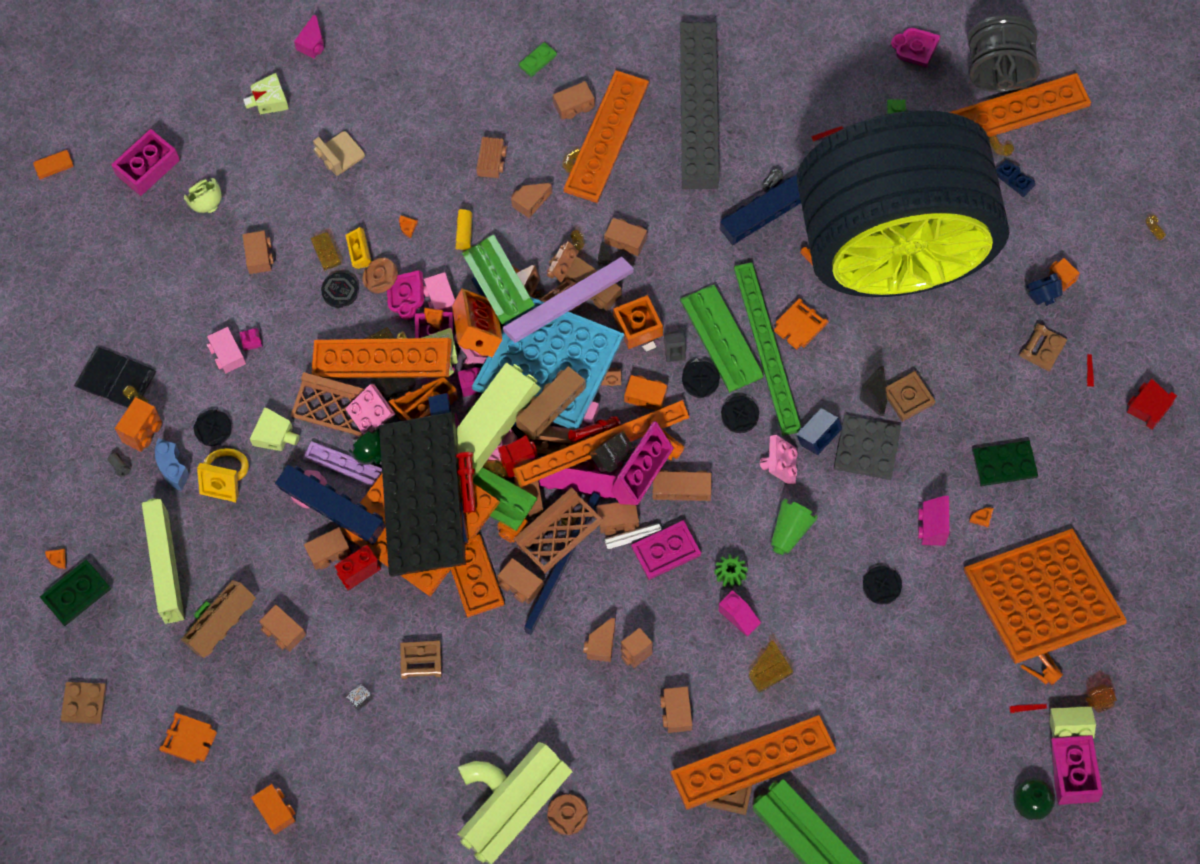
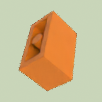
M631 375L624 394V402L656 411L663 407L667 395V385L662 381H651L640 375Z
M271 784L252 796L251 799L275 835L295 822L292 817L295 815V812L290 804L285 805L282 801L285 796L280 788L275 789Z

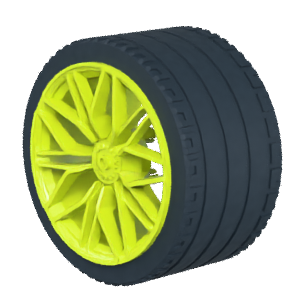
M930 110L904 111L881 115L855 123L830 135L815 146L804 158L798 169L797 184L814 273L823 284L838 292L861 297H894L943 287L959 281L986 266L1001 252L1009 238V225L989 137L979 124L957 114Z

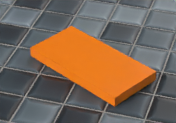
M478 534L465 550L466 565L455 566L451 569L467 618L504 606V601L480 534Z

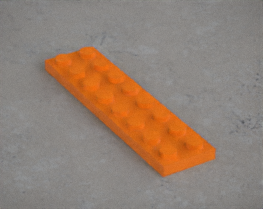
M615 70L563 188L564 193L595 203L599 202L649 86L648 80Z
M1075 73L949 113L974 121L984 129L988 137H992L1089 107L1091 101L1078 74Z
M452 339L314 340L311 374L323 378L449 377Z
M820 715L672 770L670 775L686 810L835 754L836 748Z

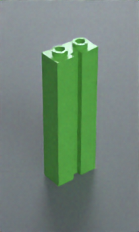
M784 779L780 782L775 781L768 788L770 792L767 795L763 796L761 794L753 801V811L802 864H862Z

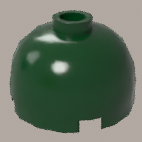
M374 428L376 432L372 434L370 431L365 433L353 444L355 449L353 451L349 450V454L358 463L371 465L374 462L376 464L381 462L379 428Z
M1032 778L1025 780L1018 785L1014 792L1015 809L1021 816L1029 820L1044 819L1051 813L1055 805L1053 789L1047 782L1041 779Z

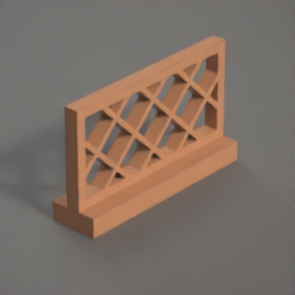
M303 372L301 377L302 383L290 417L362 437L361 431L352 430L350 423L354 422L353 419H346L344 415L346 409H341L337 401L345 397L352 402L365 389ZM305 387L312 388L315 395L305 399L303 395ZM330 393L333 400L323 404L320 396ZM318 398L322 406L312 411L308 402ZM336 403L340 411L329 415L326 407ZM306 404L310 412L303 416L298 415V408ZM324 409L327 418L321 421L316 420L314 414ZM342 414L345 423L339 426L334 425L332 419Z
M571 487L513 540L546 573L604 521ZM580 503L583 506L582 512L573 513V508ZM572 517H581V525H571ZM585 517H594L596 519L592 524L585 525ZM562 518H568L567 525L558 526V522ZM580 529V534L577 537L570 538L571 530ZM567 530L566 538H557V531ZM547 531H553V538L543 539ZM566 542L564 549L555 551L556 543ZM539 543L538 551L530 552L528 550L532 544ZM543 543H552V550L542 551ZM551 555L550 561L543 565L541 563V556Z

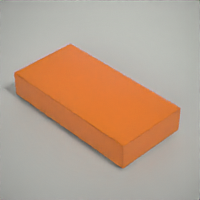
M67 150L33 162L39 179L74 167Z

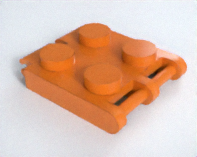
M799 298L776 321L775 325L777 327L774 329V332L783 339L789 336L787 342L797 350L800 346L805 348L829 321L821 318L815 313L816 310L810 309ZM799 306L803 307L806 311H808V313H806Z
M174 713V721L171 728L167 729V737L163 746H160L159 751L197 764L198 760L205 762L210 749L204 745H212L217 732L212 730L210 724ZM178 719H179L180 722H179V724H178V726H177L176 731H174L175 726H176V724H177V722H178ZM171 736H173V738H172V740H171V742H170L169 747L166 748L167 745H168V742H169V740H170V738H171Z

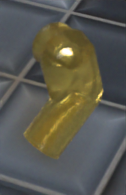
M578 148L563 158L562 167L565 168L567 173L571 172L574 166L573 161L578 157L580 152Z
M1151 215L1146 218L1145 224L1160 241L1166 236V233L1157 224L1159 221L1158 217Z

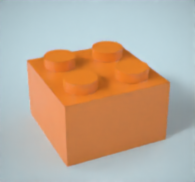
M648 295L613 308V319L619 331L625 334L624 342L628 350L663 336V325Z
M135 397L116 425L115 430L122 443L142 452L144 448L149 447L154 432L157 433L160 430L162 420L154 406Z

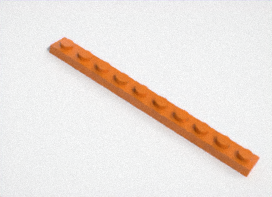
M683 400L516 467L513 470L519 486L523 487L644 437L653 421L657 422L661 429H664L690 417Z

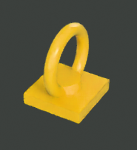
M229 448L219 449L210 453L204 462L199 463L197 467L199 494L237 502L239 496L238 481L249 470L247 457L240 451ZM231 456L241 462V469L237 473L236 470L213 466L211 463L219 457Z

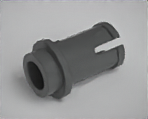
M777 168L771 170L769 177L762 184V187L765 189L770 184L767 191L775 187L779 180L782 181L783 179L782 171Z
M112 453L108 456L107 460L115 469L116 475L124 477L130 472L129 465L123 462L118 453Z

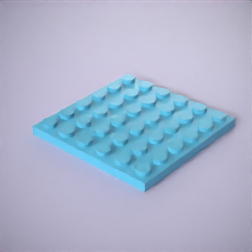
M530 297L535 306L507 321L504 326L545 302ZM566 312L516 343L503 332L502 328L503 340L494 356L487 357L472 385V389L483 394L505 363H508L511 366L516 364L523 370V375L527 376L530 374L538 380L536 384L541 388L536 394L538 397L545 385L551 384L555 380L556 375L569 366L586 380V389L553 422L572 430L578 429L625 334L570 312Z

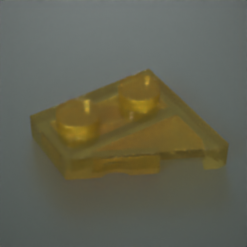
M772 640L748 677L758 693H761L791 676L793 670Z

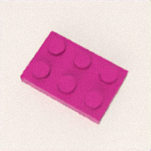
M684 520L631 544V548L648 580L701 556V552Z

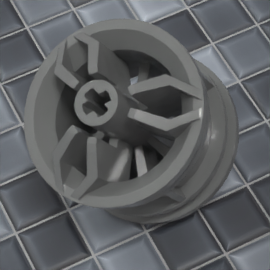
M1013 15L990 17L974 25L968 33V45L971 52L970 79L972 83L979 89L988 92H1014L1031 85L1040 74V65L1036 54L1037 29L1035 25L1025 18Z

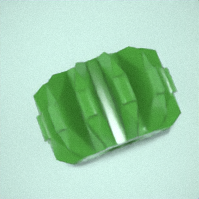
M731 554L728 555V559L722 556L721 562H716L715 565L717 569L714 570V574L717 575V581H723L722 585L724 587L727 583H730V587L734 588V582L740 586L741 580H746L747 577L745 573L748 572V568L744 567L745 561H739L738 555L735 559H732Z

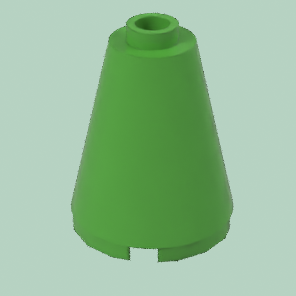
M783 499L771 541V546L774 547L773 551L782 556L784 553L788 554L818 518L817 515L811 516V510L796 502L788 504V499Z

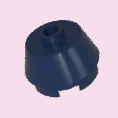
M1058 273L1026 285L1028 291L1026 294L1036 305L1043 303L1046 306L1057 302L1055 298L1063 295L1062 279L1059 278Z

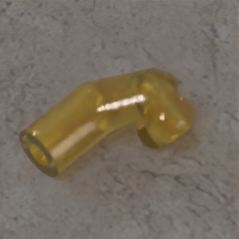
M997 136L989 138L990 145L996 154L1007 157L1014 151L1012 144L1001 145Z
M574 230L571 233L572 244L580 251L584 247V237L579 230Z
M487 460L483 465V468L490 469L492 473L503 479L507 477L506 470L500 461Z

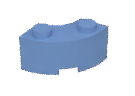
M158 438L155 446L157 466L164 479L172 487L182 491L189 473L186 467L178 461L180 452L175 443Z

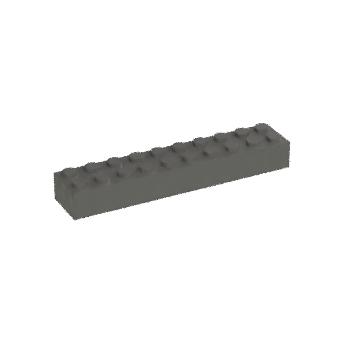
M680 22L682 189H718L716 22Z

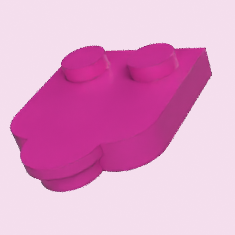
M908 28L903 34L895 35L891 45L896 50V55L900 60L927 68L940 42V35L916 28Z
M420 270L397 275L394 285L387 290L388 308L395 313H399V316L404 320L412 319L416 314V309H419L424 303L423 272Z

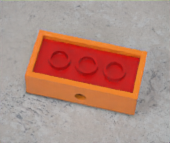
M462 288L452 305L458 345L464 349L474 350L482 356L493 357L503 340L499 318L486 297Z

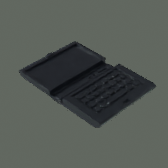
M96 347L74 386L128 408L135 397L141 400L156 371L128 358Z

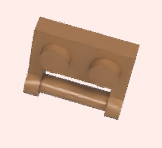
M1037 324L1032 338L1026 348L1021 351L1020 357L1050 372L1068 339L1048 330L1041 324ZM1042 335L1046 337V340L1035 356L1032 354V351Z
M440 641L400 643L401 679L432 675L442 677ZM435 662V667L408 669L407 664Z

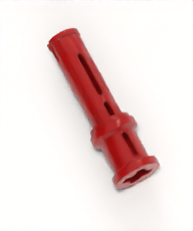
M611 416L607 420L600 419L595 424L570 430L568 437L571 442H576L621 425V422L617 416Z
M473 452L456 454V458L459 461V470L457 472L461 476L464 513L476 512L473 475L475 473L472 463ZM467 485H468V487H469V498H470L469 501H468V494H467Z

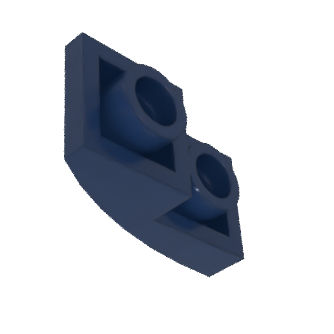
M1005 160L996 169L998 178L1022 197L1035 186L1033 179L1022 174L1020 167L1008 160Z

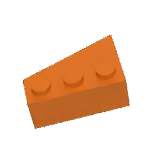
M441 377L421 386L422 388L414 392L405 393V396L388 402L395 415L401 421L431 416L428 397L447 393L451 405L458 399L456 388L444 377Z

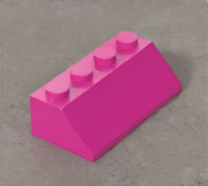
M653 421L613 485L611 492L620 504L638 505L674 449L657 422Z
M593 457L540 479L539 485L547 489H563L566 492L572 487L576 492H582L584 495L596 493L606 499L615 498L611 490L622 471L623 462Z

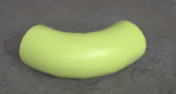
M474 761L458 767L466 785L476 781L488 784L493 793L507 778L500 768L489 762Z

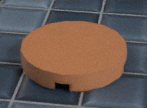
M378 258L369 264L370 267L367 270L365 269L362 280L364 286L370 292L377 294L389 290L394 285L398 270L397 266L388 258Z
M573 794L560 795L550 803L547 818L549 825L554 831L562 835H572L584 828L588 818L586 804L581 798Z

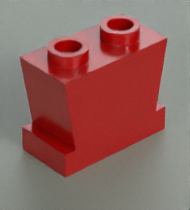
M1151 379L1148 384L1145 382L1138 390L1140 394L1137 397L1133 396L1127 404L1129 406L1127 413L1147 422L1146 426L1153 430L1173 405L1177 395L1173 392L1168 394L1158 383Z
M527 436L506 446L498 447L501 462L509 478L515 476L514 468L539 458L533 440L529 442Z
M368 545L334 565L338 571L337 576L347 591L381 570L377 564V558Z

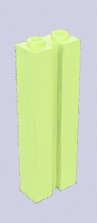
M505 363L456 429L457 452L474 453L472 457L473 469H475L473 479L515 424L518 412L522 409L525 410L532 398L541 389L536 384L538 380L530 374L527 376L523 375V370L516 364L511 366Z
M149 499L147 502L142 503L155 596L158 613L164 623L168 624L185 620L169 514L161 499Z
M538 742L458 832L457 835L462 838L461 844L468 850L472 848L476 852L474 856L481 863L493 864L573 771L546 744Z

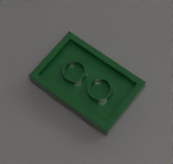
M1030 440L972 450L980 486L1038 478Z
M86 559L39 597L65 627L110 591L111 587Z

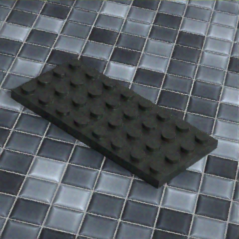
M451 412L379 425L389 575L393 577L466 565L460 478L457 472L459 465L458 458H456L458 452L455 414Z

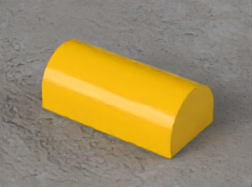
M458 210L456 250H468L471 247L473 214L469 210Z
M359 227L345 235L352 267L356 269L368 267L371 263L365 231Z

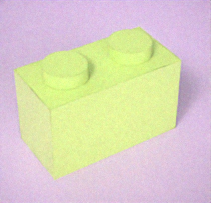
M1092 707L1051 708L1049 722L1053 738L1091 735L1093 738L1095 737L1096 722Z

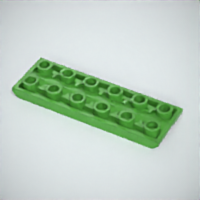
M494 234L462 253L502 324L535 306Z
M714 284L680 299L729 393L763 378L759 365Z
M483 467L473 479L474 484L500 501L490 517L517 531L537 501V498Z

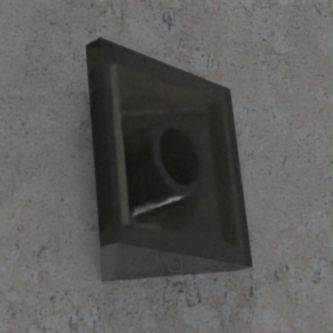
M880 366L862 385L860 401L879 416H884L887 406L884 366Z

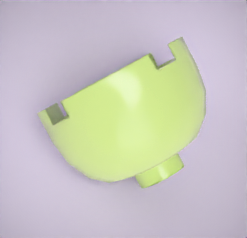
M210 178L212 181L209 182L205 179L196 183L188 190L190 192L188 196L184 195V200L191 209L198 213H212L218 208L217 206L222 199V193L219 184L214 178Z

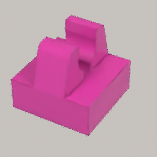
M258 328L239 332L244 351L262 347Z

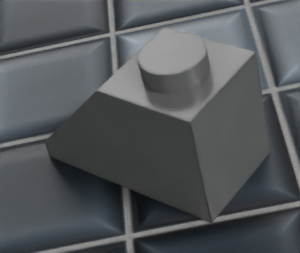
M670 332L664 335L666 362L685 360L686 343L683 333Z

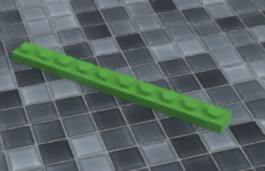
M747 263L734 266L735 276L782 436L798 433L801 426L753 264Z

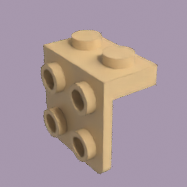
M345 131L325 144L319 137L313 140L314 153L318 158H322L329 171L332 170L336 176L365 157L361 148Z

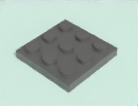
M845 415L834 469L891 480L901 426Z

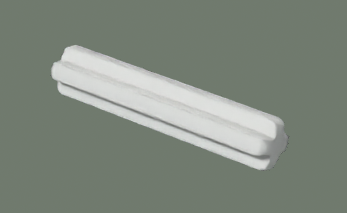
M659 523L607 537L605 538L606 547L611 549L642 540L661 531V526Z

